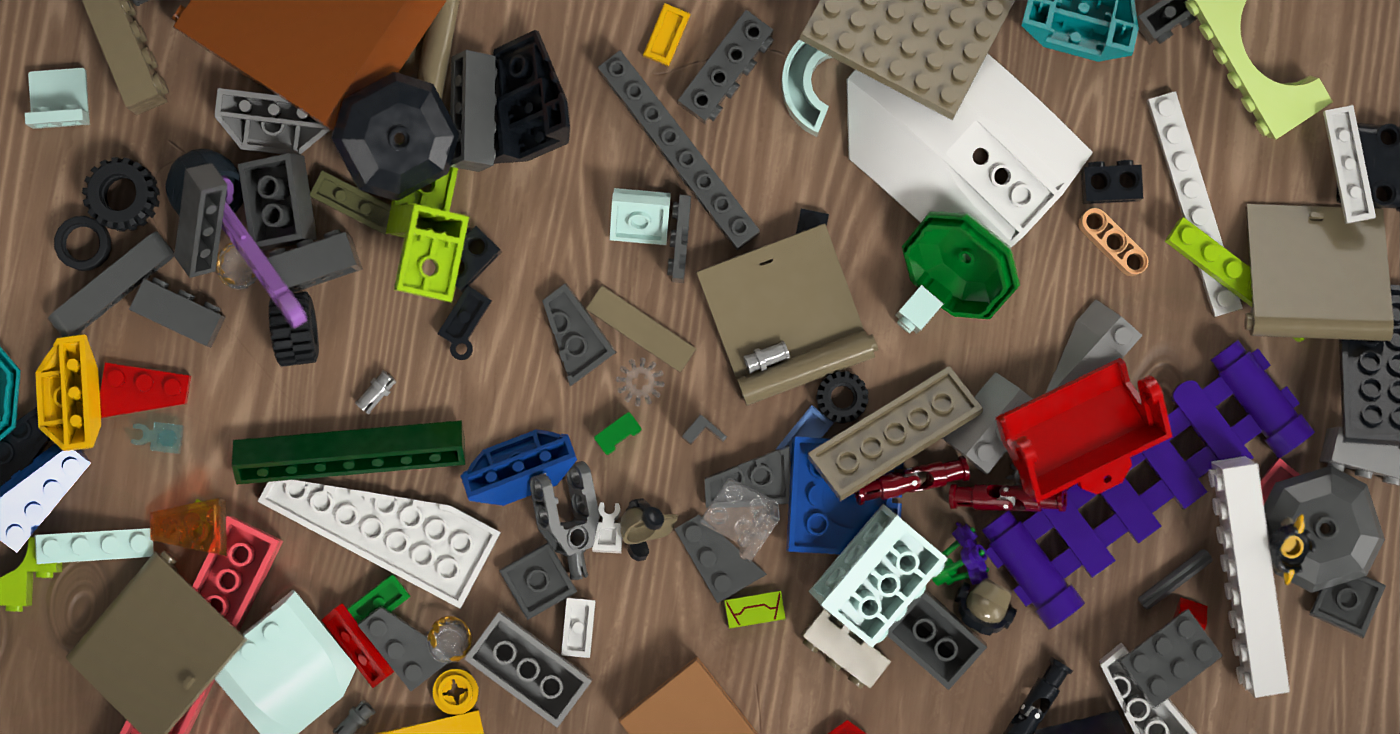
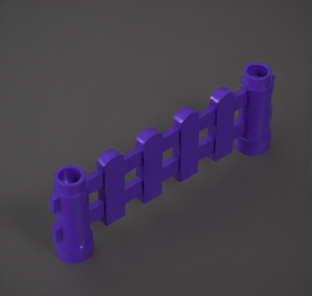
M1237 340L1211 359V362L1220 372L1216 380L1201 389L1197 382L1191 380L1178 385L1174 389L1171 399L1177 408L1168 414L1173 437L1130 457L1132 466L1129 471L1143 460H1146L1160 480L1140 495L1136 493L1126 478L1122 483L1100 493L1114 512V515L1092 530L1077 509L1097 494L1083 490L1078 484H1075L1067 489V508L1065 512H1059L1058 509H1042L1022 523L1021 521L1018 522L1008 510L981 530L990 541V547L985 550L989 559L997 569L1002 565L1005 566L1018 584L1013 589L1015 594L1025 607L1031 603L1035 606V613L1048 630L1064 621L1085 604V601L1073 585H1068L1065 578L1081 566L1093 578L1116 561L1106 547L1126 532H1129L1138 544L1162 527L1152 513L1173 497L1182 509H1186L1208 491L1198 479L1212 469V461L1243 456L1252 460L1254 457L1245 447V444L1261 432L1266 437L1264 441L1279 459L1315 433L1304 416L1295 411L1294 407L1300 403L1286 386L1279 390L1265 370L1271 365L1259 349L1252 353L1251 351L1247 352L1240 341ZM1233 394L1248 415L1230 427L1216 406ZM1191 425L1206 446L1184 461L1170 440ZM1054 528L1068 546V549L1050 561L1036 540Z

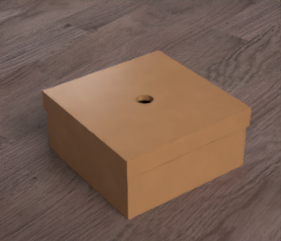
M697 656L618 718L628 734H758Z

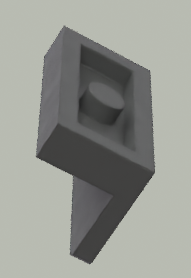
M700 414L683 434L682 438L692 445L705 428L722 442L727 439V436Z

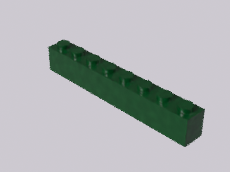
M462 420L233 440L232 470L236 485L465 465V436Z

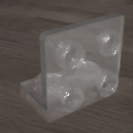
M728 478L702 516L701 524L737 542L740 549V558L751 562L780 520L779 504L777 501L732 478Z

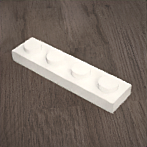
M1354 106L1325 110L1323 115L1345 224L1374 219L1376 215Z

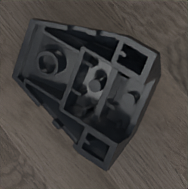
M533 30L495 48L493 56H495V67L497 68L495 79L497 101L494 121L496 122L494 134L496 157L494 164L527 162L569 144L570 120L568 101L539 31Z

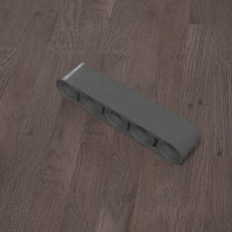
M158 231L150 234L57 308L48 317V320L62 337L78 335L138 287L143 279H148L174 257V251Z

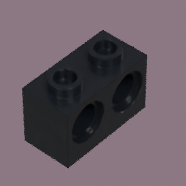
M1133 160L1117 161V166H1105V162L1102 161L1089 162L1088 167H1084L1081 170L1083 204L1140 202L1144 199L1142 164L1134 165ZM1121 174L1131 176L1133 180L1131 188L1121 186L1119 182ZM1098 175L1103 178L1105 183L1103 189L1098 190L1091 185L1092 176Z
M477 226L472 230L468 227L461 255V261L464 262L465 269L463 273L457 275L455 284L462 292L502 253L501 249ZM475 240H482L485 243L484 251L478 255L472 254L470 252V244Z

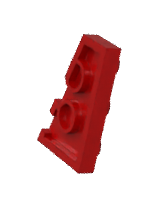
M105 362L100 389L101 418L185 405L188 400L191 376Z

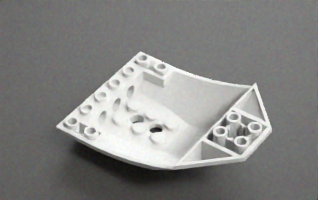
M988 53L953 120L856 69L847 78L848 159L865 172L920 223L930 211L971 214L1011 248L1026 235L1062 196L1093 153L1053 112ZM977 148L985 149L988 154L987 161L982 165H978L973 161L972 155ZM1004 168L1008 173V179L1004 184L1000 185L995 181L994 174L997 169Z

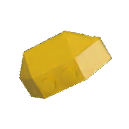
M85 334L57 338L52 349L47 353L35 372L38 428L65 452L93 448L101 427L98 367Z

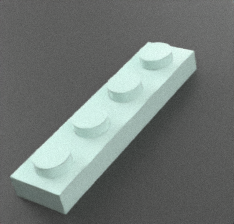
M152 528L35 535L36 564L151 557L154 554Z

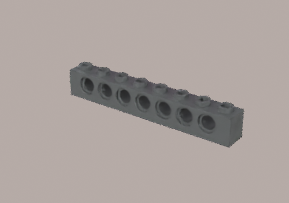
M618 51L598 67L600 75L736 251L759 235V228L622 51Z

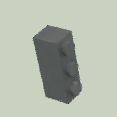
M155 277L152 282L143 279L129 310L211 348L226 318L219 314L221 308L206 301L201 306L193 302L195 296L179 289L178 294L167 289L170 284Z

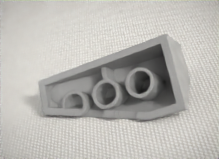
M1095 299L1076 320L1046 393L1118 358L1122 359L1143 335L1122 316Z

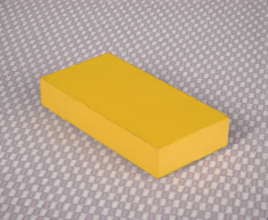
M664 3L643 57L669 67L691 14Z

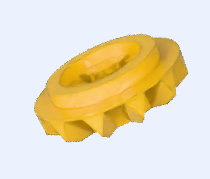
M450 669L443 672L436 679L433 686V699L439 709L447 714H464L478 700L479 687L474 677L465 670ZM453 679H455L458 688H468V691L460 694L459 704H457V700H455L453 695H444L445 692L452 689Z

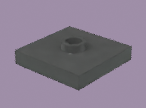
M549 543L542 545L499 570L527 620L578 592Z
M1364 576L1319 590L1309 615L1363 639L1386 585Z

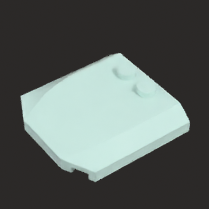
M292 590L271 607L272 610L242 634L247 641L215 677L218 684L260 734L300 733L344 696L357 668L299 595Z

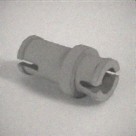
M781 341V343L762 350L759 348L754 349L752 354L745 355L743 358L749 373H752L758 369L764 371L771 364L789 359L790 355L785 342Z
M382 370L377 379L374 377L370 381L371 386L355 402L367 414L371 413L372 409L384 396H388L391 393V387L397 383L384 370Z

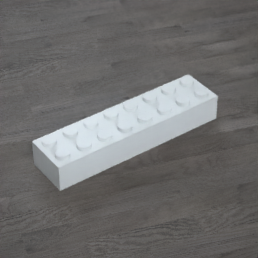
M1246 456L1212 461V470L1208 471L1210 485L1215 487L1216 498L1212 499L1214 513L1219 515L1220 526L1216 527L1218 542L1219 544L1223 543L1224 554L1220 555L1223 572H1227L1228 583H1224L1226 598L1231 600L1232 611H1228L1230 626L1235 628L1236 639H1232L1234 654L1239 656L1240 667H1236L1237 679L1239 684H1243L1245 690H1248L1255 698L1287 693L1290 691L1258 464Z

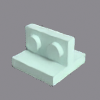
M614 188L610 240L666 245L671 193Z

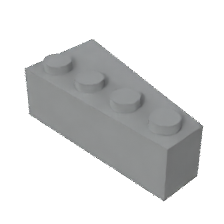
M1342 427L1327 428L1319 462L1327 463V467L1333 466L1344 472L1345 468L1355 470V476L1372 479V475L1383 477L1382 482L1400 486V446L1344 443Z

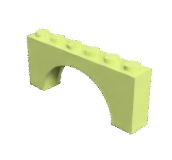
M1247 0L1185 1L1188 11L1193 16H1197L1200 21L1199 29L1206 40H1211L1214 45V56L1220 64H1225L1228 69V80L1234 88H1239L1243 95L1241 98L1242 104L1248 112H1253L1257 119L1255 126L1262 136L1278 139L1333 102L1320 78L1308 76L1297 82L1277 83L1256 69L1245 52L1241 38V15Z

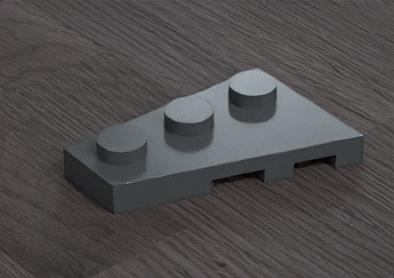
M789 445L705 477L706 508L789 504Z

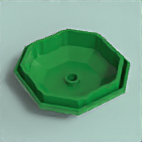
M930 211L902 245L910 281L917 288L922 285L943 303L941 308L954 317L991 319L1020 286L1010 246L971 214Z

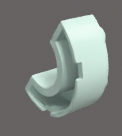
M798 40L790 50L784 64L781 81L782 96L793 120L803 130L817 137L829 106L820 101L814 93L811 77L820 63L833 57Z

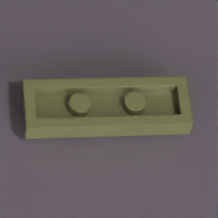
M321 171L310 192L312 198L386 235L391 205Z

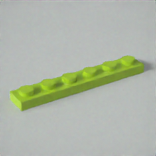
M1180 218L1164 242L1252 307L1250 267L1186 218ZM1293 338V339L1296 340L1297 342H1301V341H1303L1305 338Z

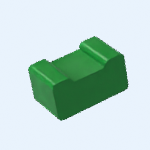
M627 412L598 433L594 439L604 453L610 455L616 450V445L630 435H638L642 428L632 414Z

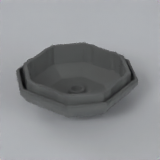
M1333 466L1276 482L1264 504L1268 539L1274 531L1281 527V522L1284 518L1290 517L1296 522L1301 514L1304 515V526L1310 533L1308 538L1314 541L1316 550L1315 552L1310 551L1305 556V560L1301 564L1303 571L1294 573L1290 582L1311 593L1367 576L1385 541L1368 485ZM1323 523L1329 526L1327 534H1323L1320 531V526ZM1273 568L1274 573H1275L1276 575H1278V576L1284 578V577H1283V572L1277 573V572L1275 571V569Z

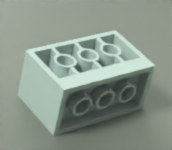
M882 504L809 592L825 609L873 647L876 643L884 640L888 634V628L894 621H899L905 615L907 606L911 601L923 594L927 582L932 577H936L941 573L947 558L888 507Z

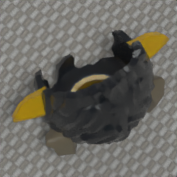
M1302 514L1297 518L1296 522L1290 517L1284 518L1281 522V527L1274 531L1268 539L1273 568L1277 573L1283 572L1285 585L1290 583L1294 573L1303 571L1301 564L1304 562L1305 556L1310 551L1315 552L1316 550L1314 541L1308 538L1310 533L1305 529L1304 515Z

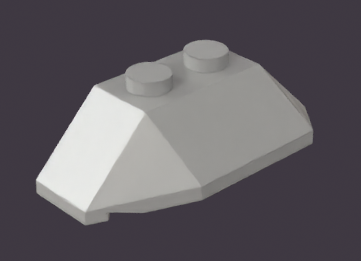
M217 89L214 117L242 150L301 155L330 131L278 95Z

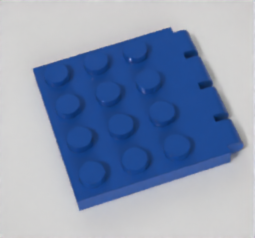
M792 437L787 552L840 555L882 504L901 518L902 503H892V498L885 500L877 498L865 501L863 505H858L854 493L840 501L808 459L810 451L830 439ZM904 462L889 472H894V469H904Z

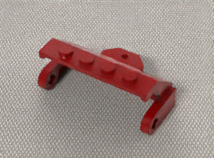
M1118 358L995 417L1001 441L1019 472L1023 490L1038 503L1075 484H1078L1083 490L1098 495L1122 483L1132 466L1130 457L1173 437L1163 393L1156 379L1148 375L1138 380V393L1130 382L1125 361Z

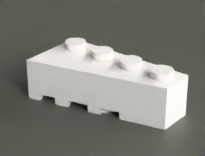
M1122 643L1118 644L1099 660L1134 734H1197L1194 727L1169 698L1156 708L1151 707L1118 662L1129 653Z

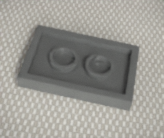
M1186 609L1118 662L1151 707L1156 708L1223 655L1189 609Z

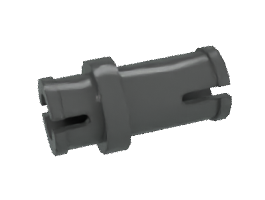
M362 700L357 707L353 706L349 710L350 714L333 730V733L354 734L361 726L365 727L369 723L368 719L376 713L369 703Z

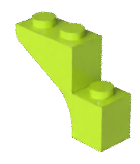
M29 537L27 553L21 565L14 571L0 577V606H6L5 611L23 612V606H32L33 572H36L37 578H53V572H62V563L36 564L35 537Z

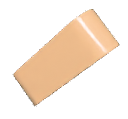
M1092 208L1082 214L1079 219V229L1122 273L1132 277L1145 271L1149 262L1146 253L1104 211ZM1088 215L1098 217L1100 220V227L1094 230L1088 227L1086 223ZM1109 235H1114L1120 240V247L1117 250L1108 247L1106 241ZM1130 255H1134L1140 260L1138 270H1132L1128 267L1127 258Z

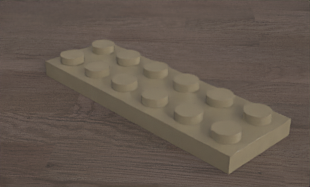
M948 366L810 451L808 459L837 498L842 501L983 413V408L952 368Z

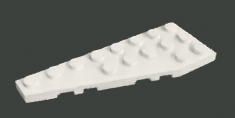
M299 480L268 482L258 500L259 503L460 609L501 534L500 531L450 505Z

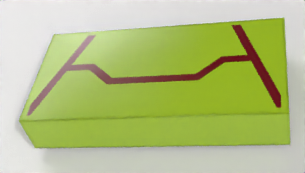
M781 591L724 600L729 629L786 619Z

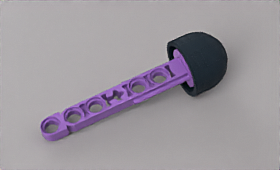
M210 149L191 150L177 158L171 165L167 176L166 194L178 216L180 215L185 169L212 163L228 184L222 221L223 231L274 303L282 311V314L292 328L305 323L307 318L298 301L288 290L285 283L235 215V212L238 211L244 201L240 174L234 164L225 156Z

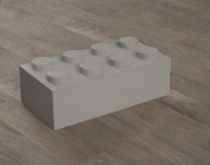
M501 611L498 612L464 658L557 728L593 680Z

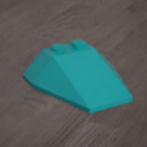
M1027 0L1021 24L1043 47L1097 62L1132 56L1139 30L1135 0Z

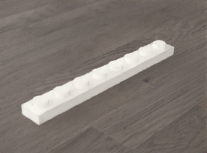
M1176 91L1148 99L1149 110L1182 217L1223 246ZM1198 267L1213 317L1243 309L1239 297Z

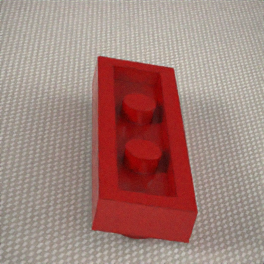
M343 603L321 619L372 688L376 687L394 672L360 629L358 623Z

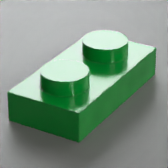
M392 573L350 605L347 610L358 623L380 605L390 612L410 598L411 595L394 573Z

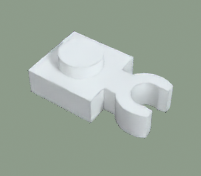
M601 502L598 510L603 520L598 522L592 551L621 554L622 535L620 523H615V520L621 514L620 505L615 503V511L612 514H607L604 512L605 504Z

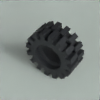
M838 371L828 375L819 385L816 395L817 406L823 415L833 422H851L865 411L869 400L868 389H866L864 381L856 374L848 371ZM846 386L852 391L854 398L849 407L838 408L833 404L831 394L836 387Z

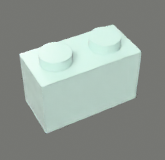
M921 285L895 315L899 318L897 324L909 334L912 331L917 334L940 309L943 303Z

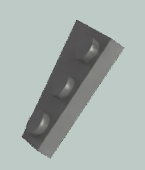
M680 195L679 202L673 203L672 219L678 220L677 230H671L670 247H675L674 259L669 258L667 275L672 276L673 283H684L691 207V196Z
M567 283L542 300L552 332L558 344L559 354L564 363L570 386L617 353Z
M700 515L675 528L676 533L717 603L767 575Z
M381 605L358 622L360 629L410 691L414 690L449 663L451 657H456L454 652L438 643L433 648L426 634H422Z

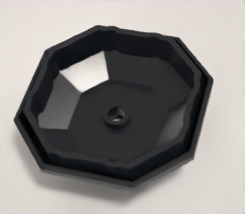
M392 72L342 100L331 139L359 190L399 201L448 174L458 143L459 132L434 84ZM395 134H403L404 139L401 143L394 141Z

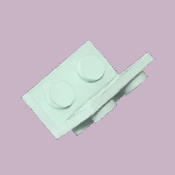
M71 68L31 71L28 73L31 112L25 113V124L27 126L37 129L90 125L86 69Z

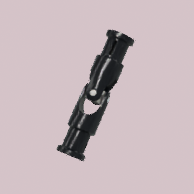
M1051 657L1049 660L1050 666L1043 677L1037 679L1022 703L1019 712L1014 716L1003 734H1034V730L1037 729L1038 724L1043 720L1060 693L1059 687L1066 676L1072 674L1073 670ZM1041 698L1040 708H1035L1032 704Z

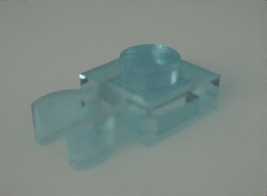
M154 422L153 430H150L144 424H133V428L143 431V437L140 440L131 439L132 444L141 446L151 442L150 450L181 453L183 425Z

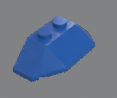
M536 429L483 449L471 463L468 470L461 474V479L469 501L504 506L530 496V479L534 476L546 473L552 482V486L558 485L577 461V457L568 434L560 435Z

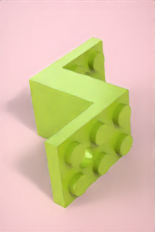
M450 167L447 175L432 182V187L428 192L419 189L399 201L392 200L385 234L404 238L394 290L452 302L469 221L468 216L450 212L458 168ZM427 259L432 260L435 264V271L430 276L425 275L422 271V264Z

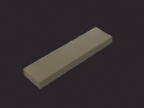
M603 286L600 287L586 308L587 311L680 373L696 351L695 347Z

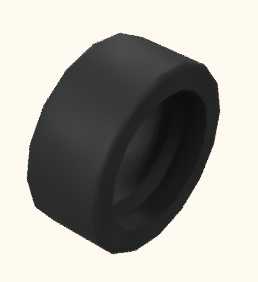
M74 216L65 220L57 229L54 237V249L58 258L66 266L79 271H91L100 267L108 259L112 249L111 237L107 228L95 219L87 216ZM79 227L92 229L99 238L97 253L87 260L73 258L66 248L68 235Z

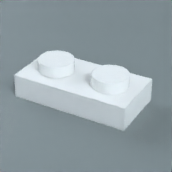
M567 598L561 655L590 658L596 600Z

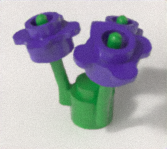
M960 522L956 523L958 527L952 532L956 541L945 549L942 554L947 557L961 545L964 548L961 550V559L953 562L951 558H948L944 562L945 566L941 573L931 578L937 586L944 583L950 585L966 578H970L972 585H976L982 580L989 578V568L985 564L987 553L981 545H977L976 538L978 535L974 527H970L968 524L963 526ZM963 565L967 567V572L956 574L957 568Z

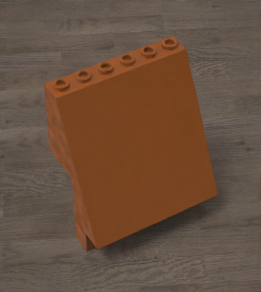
M191 0L186 8L180 5L171 19L176 22L173 28L256 84L265 86L333 132L342 100L392 72L398 73L447 0Z

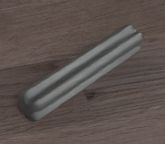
M1205 549L1197 552L1139 596L1140 604L1146 610H1149L1213 561L1209 552Z

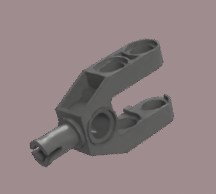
M584 461L574 463L566 473L574 514L572 521L560 523L556 505L559 503L558 498L554 495L552 482L546 473L530 479V491L538 530L556 553L567 556L571 580L588 577L584 552L586 549L593 547L600 516L592 474L589 466Z

